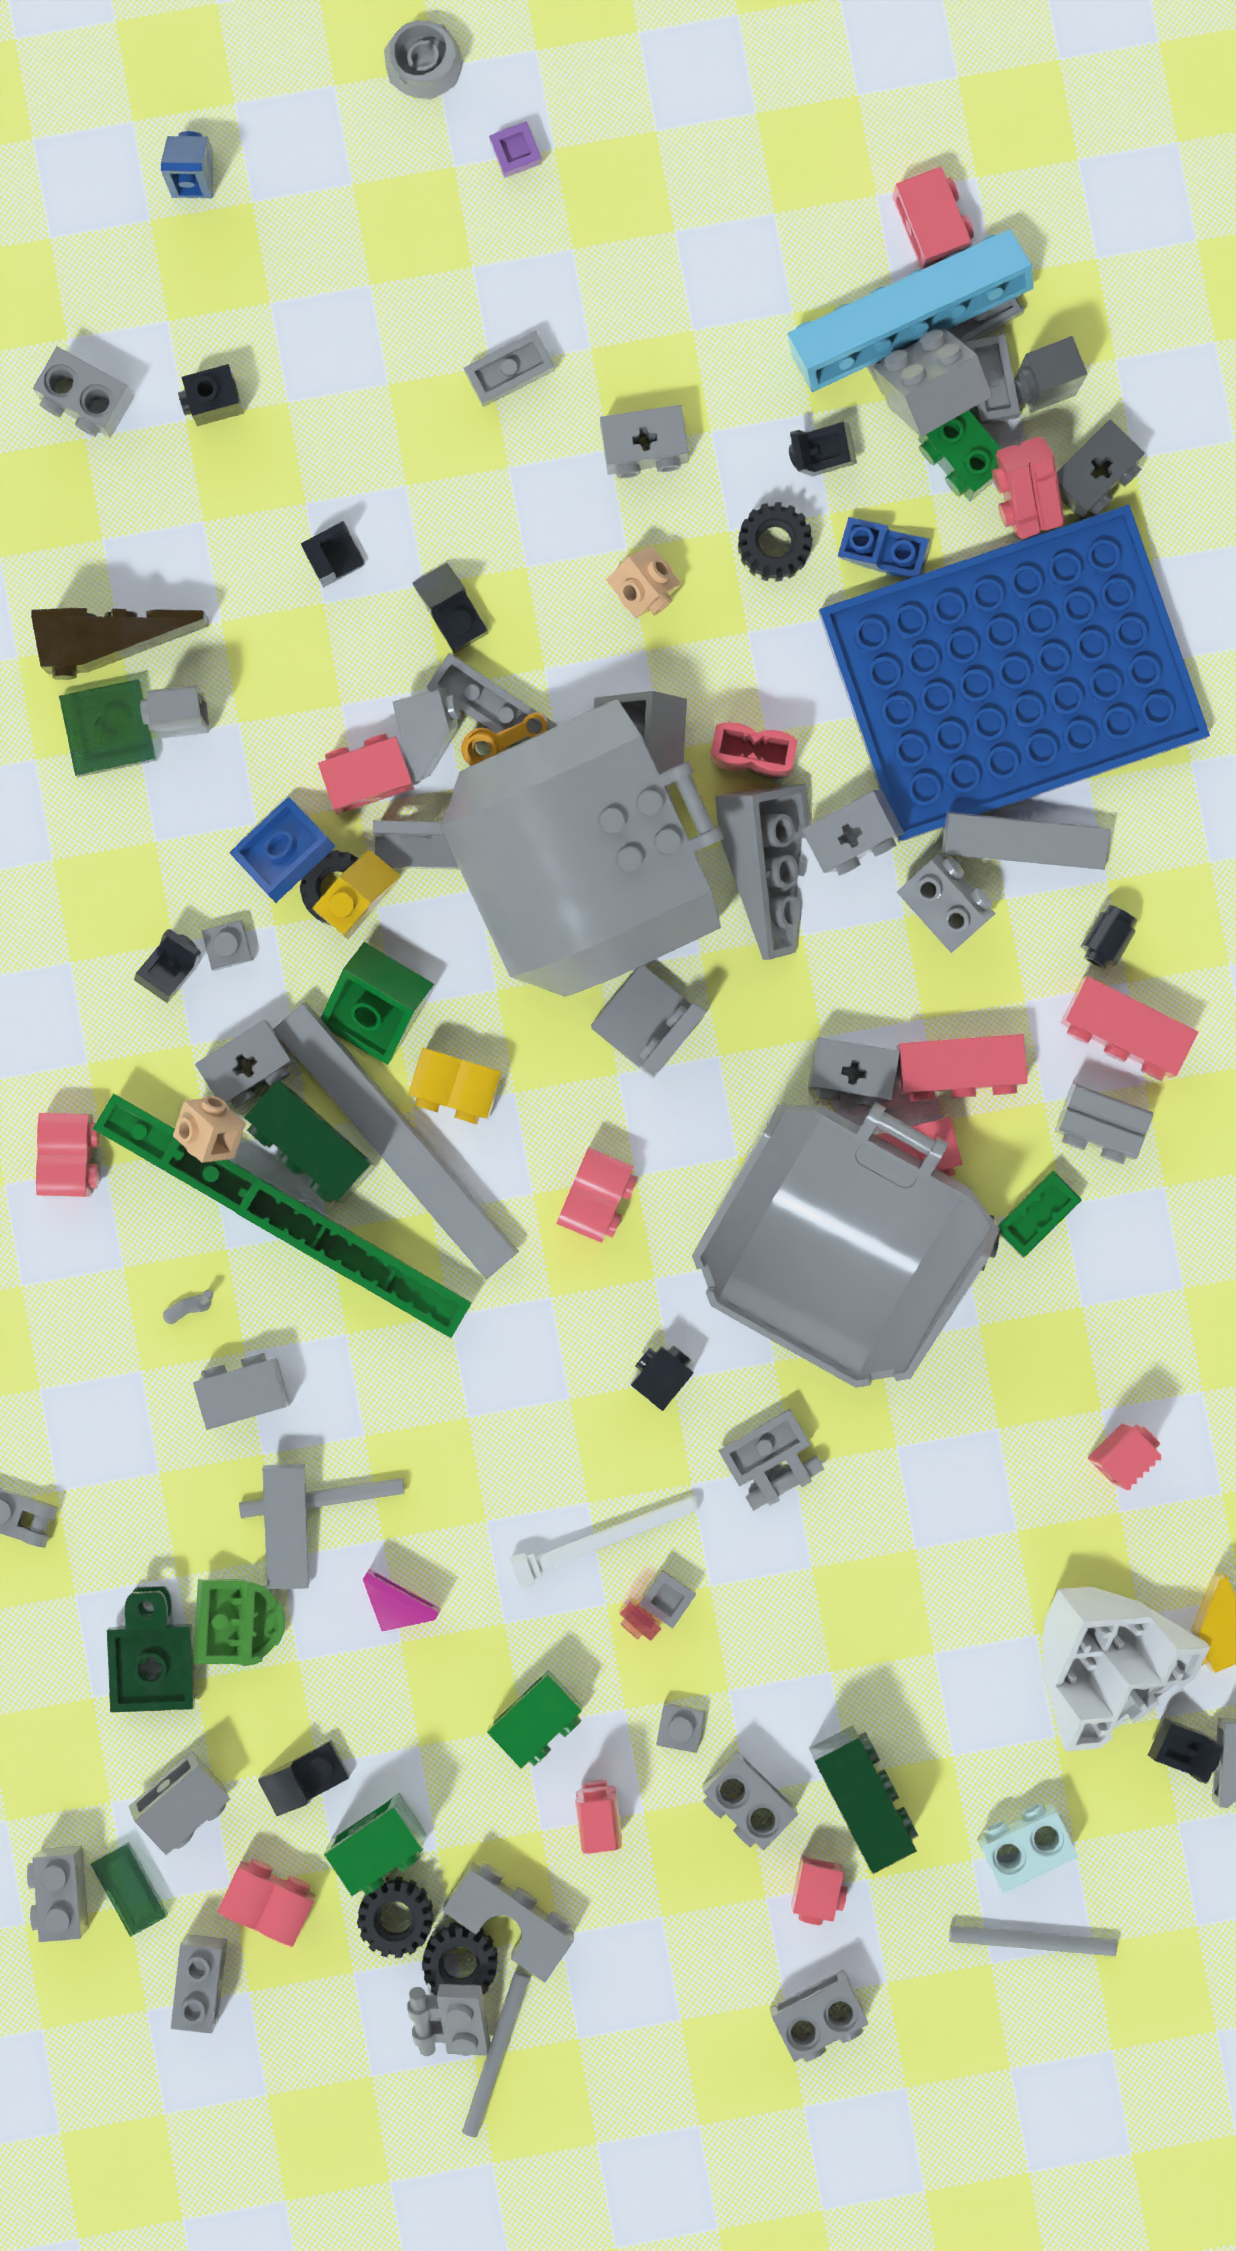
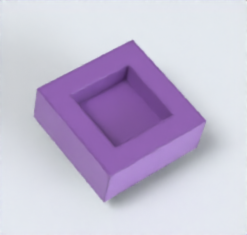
M527 121L489 135L490 144L504 178L542 164V158Z

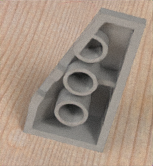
M806 784L742 790L715 796L718 826L724 837L721 843L762 959L771 960L796 953L801 903L796 898L798 876H804L806 863L800 861L802 839H806L801 829L810 825Z

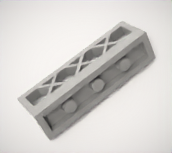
M373 820L375 855L391 868L460 870L440 828L441 822Z

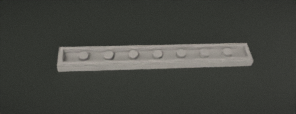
M307 1002L301 1003L273 1029L486 1280L520 1252Z

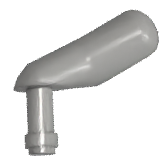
M206 1290L203 1295L191 1296L177 1301L163 1312L164 1321L172 1325L189 1313L207 1311L210 1308V1300L213 1298V1293L210 1290Z

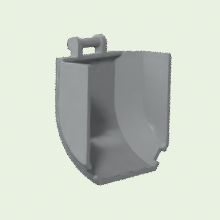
M618 699L607 702L459 771L450 803L440 824L442 833L509 977L564 997L623 975L721 928L712 890L694 853L722 840L724 837L719 826L714 828L691 777L694 771L690 762L686 761L659 774L641 734ZM673 782H676L699 835L689 840L664 787Z
M876 1102L873 1104L861 1126L824 1106L777 1105L692 1254L696 1269H701L708 1288L705 1293L709 1304L716 1310L855 1388L870 1386L872 1380L894 1377L895 1381L911 1379L989 1259L999 1228L969 1187L935 1169L949 1143L939 1137L933 1140L885 1113L886 1108ZM878 1127L926 1154L923 1162L874 1135V1129Z

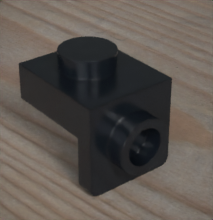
M843 421L810 432H804L799 429L790 432L792 444L789 445L788 452L791 463L798 472L813 477L857 464L851 428L847 422Z
M167 929L162 935L159 946L136 972L134 981L168 1004L196 970L201 951L189 937L183 934H176L171 929Z
M1164 1718L1147 1755L1158 1763L1188 1773L1198 1782L1207 1784L1212 1773L1219 1765L1223 1747L1204 1732Z

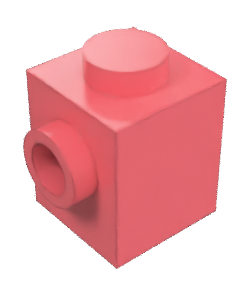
M801 1856L791 1900L792 1912L799 1914L798 1920L808 1924L823 1925V1920L834 1922L836 1910L843 1912L848 1887L842 1885L844 1870L841 1864Z

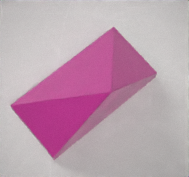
M370 1568L362 1579L381 1632L434 1621L441 1611L440 1607Z

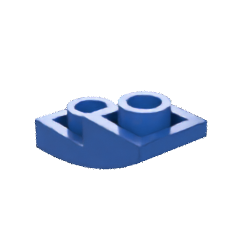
M848 517L837 556L840 559L862 567L909 579L923 574L931 542L927 538L891 531L887 525Z

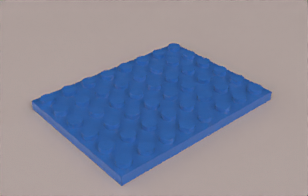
M1129 504L835 603L818 611L879 790H882L904 832L903 835L896 838L898 843L945 828L947 812L983 815L1207 739L1210 736Z

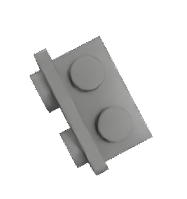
M642 965L638 967L591 1024V1028L650 1078L654 1079L702 1021L706 1012L694 1002L692 1004L689 1003L646 966Z

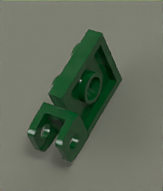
M166 1586L136 1587L129 1594L125 1602V1626L109 1627L107 1629L110 1713L190 1710L195 1708L192 1624H172V1599ZM143 1601L150 1602L154 1607V1611L147 1610L143 1605ZM148 1657L155 1658L156 1663L162 1665V1670L156 1673L155 1679H150L148 1672L140 1670V1664H145Z

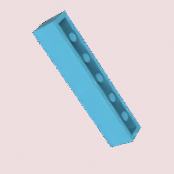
M1011 229L998 235L988 236L981 243L961 252H954L944 260L925 269L915 270L906 278L886 287H879L869 295L850 304L840 305L833 312L814 321L800 324L796 329L787 333L791 356L810 391L815 392L885 359L887 355L894 351L904 350L920 341V338L929 331L939 330L942 327L946 329L952 328L1033 290L1032 264Z

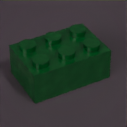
M279 1080L273 1084L244 1116L252 1124L247 1131L265 1147L270 1148L274 1144L282 1152L278 1159L295 1175L301 1176L305 1172L313 1180L309 1187L326 1203H332L334 1200L345 1203L377 1167L290 1087Z
M852 1725L809 1747L813 1760L872 1875L917 1852L912 1840L919 1837L904 1806L896 1810L892 1803L900 1798L885 1769L877 1772L873 1766L880 1759L866 1732L858 1735Z

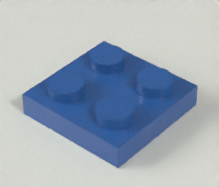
M288 796L229 853L262 890L277 903L336 846Z

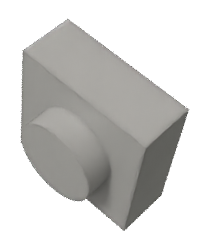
M242 920L201 930L212 971L253 961Z
M662 1569L640 1600L639 1606L673 1629L697 1594Z
M663 1702L656 1746L697 1753L705 1711L703 1709Z

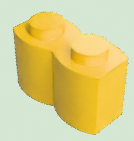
M422 1047L408 1095L416 1097L415 1106L437 1113L440 1105L456 1110L454 1118L477 1125L480 1117L489 1120L503 1072Z

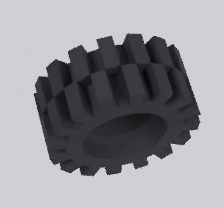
M775 502L774 506H768V503H765L757 511L754 508L749 513L748 518L744 519L738 537V553L741 554L742 564L750 568L749 572L753 576L758 574L762 576L761 580L768 581L769 578H774L775 582H779L787 576L789 579L792 578L798 570L801 571L805 566L812 547V529L810 524H806L804 514L802 512L800 514L795 512L796 507L790 504L788 508L783 507L782 502ZM778 527L788 533L791 547L787 553L779 557H771L762 551L759 545V537L768 528Z
M396 1876L394 1880H389V1877L385 1878L386 1882L372 1893L364 1895L358 1910L357 1927L361 1930L360 1937L363 1942L367 1941L369 1943L368 1948L373 1952L375 1950L382 1952V1957L388 1958L389 1954L395 1955V1959L402 1958L405 1953L411 1955L416 1952L419 1946H423L430 1934L434 1919L433 1904L431 1899L427 1898V1891L423 1887L421 1889L417 1887V1882L412 1879L408 1882L404 1881L403 1877ZM390 1902L403 1903L411 1912L412 1922L402 1932H390L380 1922V1911Z
M457 1922L449 1923V1927L444 1928L442 1926L439 1928L436 1934L428 1940L422 1960L423 1978L426 1984H430L431 1992L437 1995L440 1984L481 1986L482 1994L484 1995L489 1990L490 1984L494 1982L498 1965L497 1948L493 1946V1939L490 1935L486 1936L484 1934L483 1928L477 1934H474L463 1925H457ZM456 1947L467 1948L476 1958L475 1970L464 1978L450 1975L444 1966L445 1955Z

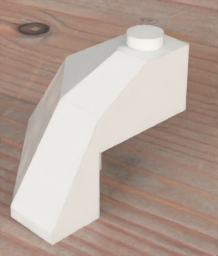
M1094 1587L1058 1589L1044 1620L1043 1673L1063 1748L1067 1752L1097 1749L1104 1746L1113 1739L1111 1733L1120 1724L1129 1718L1134 1723L1160 1705L1157 1698L1174 1685H1178L1182 1689L1196 1678L1210 1646L1206 1641L1137 1600Z

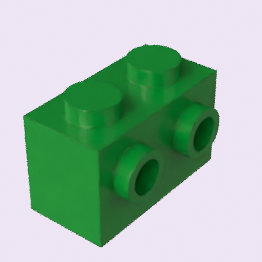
M970 410L924 436H919L918 441L921 443L919 445L921 454L931 465L934 466L937 463L947 475L945 477L947 485L958 497L964 495L971 502L994 483L992 470L998 468L996 453L1001 448Z
M548 1669L488 1726L487 1734L520 1769L528 1762L535 1766L551 1751L548 1743L560 1733L563 1737H566L580 1724L582 1720L578 1715L582 1712V1704Z

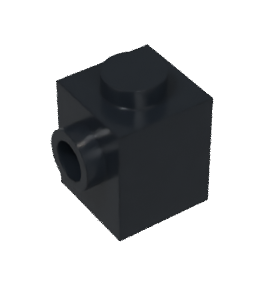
M229 364L181 377L185 390L178 392L184 416L192 415L197 426L244 414L235 378Z
M674 1345L669 1350L660 1346L656 1352L649 1347L634 1366L640 1372L630 1383V1386L663 1412L694 1374L688 1368L692 1360Z

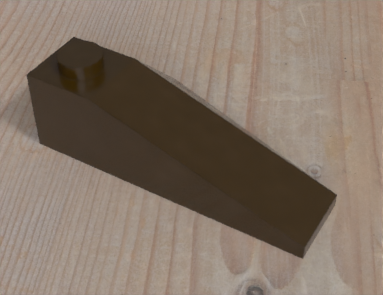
M87 608L31 609V619L40 667L47 674H52V678L56 680L76 679L77 673L91 672L209 627V618L204 610L153 609L146 611V617H138L136 612L112 608L111 612L105 613L104 616L87 613Z

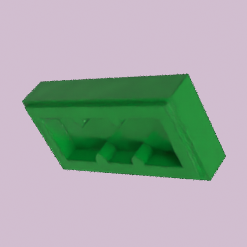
M1052 1170L997 1224L999 1228L998 1234L1022 1258H1025L1082 1199Z

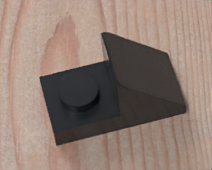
M448 563L412 582L413 587L453 654L489 634L468 598L464 585Z
M329 1740L258 1778V1782L275 1815L280 1816L308 1805L312 1798L348 1780L350 1774L332 1740Z

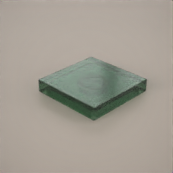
M139 679L59 696L74 773L77 778L157 761L152 732L149 730L148 724L144 725L142 720L140 701L145 698Z

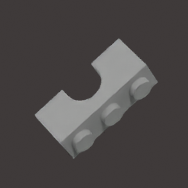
M472 1861L445 1900L442 1911L474 1934H477L483 1924L494 1916L503 1915L513 1919L520 1927L521 1937L512 1949L511 1960L546 1983L574 1942V1932L570 1930L572 1924L555 1911H551L548 1915L535 1906L538 1900L523 1888L517 1887L514 1891L501 1882L504 1878L503 1875L489 1864L483 1863L480 1867Z

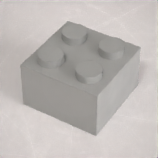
M944 327L925 333L920 338V341L904 350L890 353L883 362L873 367L888 407L920 437L992 397L977 354Z

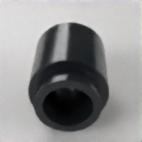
M1108 905L1105 912L1101 911L1080 946L1086 952L1084 958L1102 969H1105L1108 964L1117 966L1136 933L1134 926L1137 923V919L1116 906Z

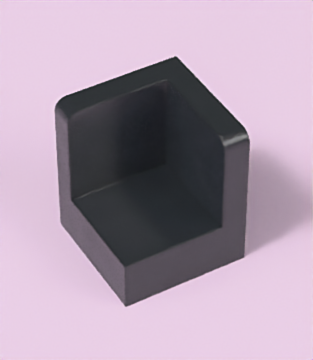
M344 521L300 543L323 588L365 565L364 559Z

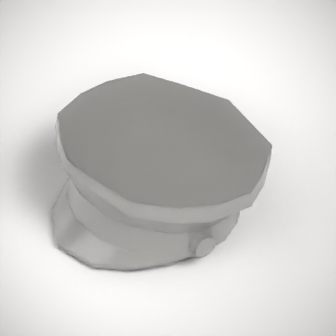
M416 20L402 25L384 48L385 66L389 82L403 94L414 98L431 100L446 93L456 85L462 63V54L456 40L443 24L440 23L438 25L430 21Z

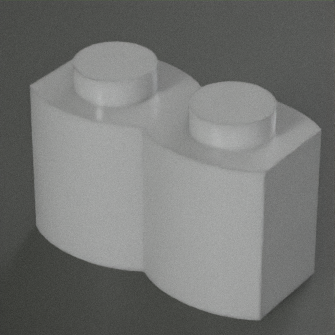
M198 685L147 690V699L140 701L143 724H148L149 730L156 732L159 739L210 732L206 697L204 692L200 691Z

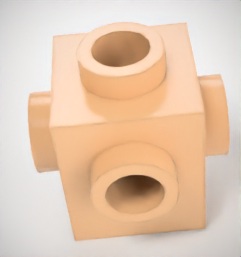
M652 545L628 556L606 579L620 598L623 606L631 612L635 619L649 611L653 615L663 611L673 602L670 595L681 585V582L672 572L670 565L661 558Z
M206 1096L202 1099L185 1100L173 1137L187 1148L189 1154L196 1157L202 1163L233 1159L246 1123L227 1107L224 1100L218 1097Z

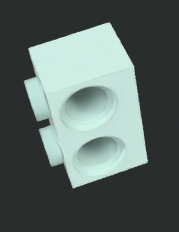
M1043 1803L1031 1806L1021 1813V1819L1007 1825L1006 1821L993 1824L983 1831L985 1836L977 1839L995 1880L1003 1893L1078 1858L1061 1818L1052 1804L1047 1807ZM1043 1826L1054 1828L1055 1835L1049 1844L1038 1845L1034 1842L1035 1833L1039 1828ZM1005 1844H1012L1017 1847L1016 1857L1008 1863L999 1862L996 1858L998 1849Z

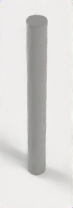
M403 1478L306 1492L307 1509L405 1494ZM264 1499L239 1502L241 1519L264 1515Z
M950 1925L949 1942L1104 1956H1116L1117 1952L1116 1939Z
M515 1971L490 2044L489 2053L486 2056L462 2129V2133L467 2136L478 2137L530 1976L525 1973Z

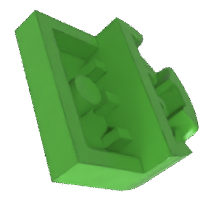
M198 1579L193 1662L196 1664H239L241 1666H250L262 1662V1658L274 1646L280 1644L284 1634L285 1615L281 1603L276 1600L266 1587L248 1580Z

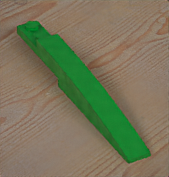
M115 1093L111 1096L92 1128L449 1338L453 1337L472 1302L235 1162L226 1159L202 1163L196 1157L189 1154L187 1148L173 1137L175 1128Z

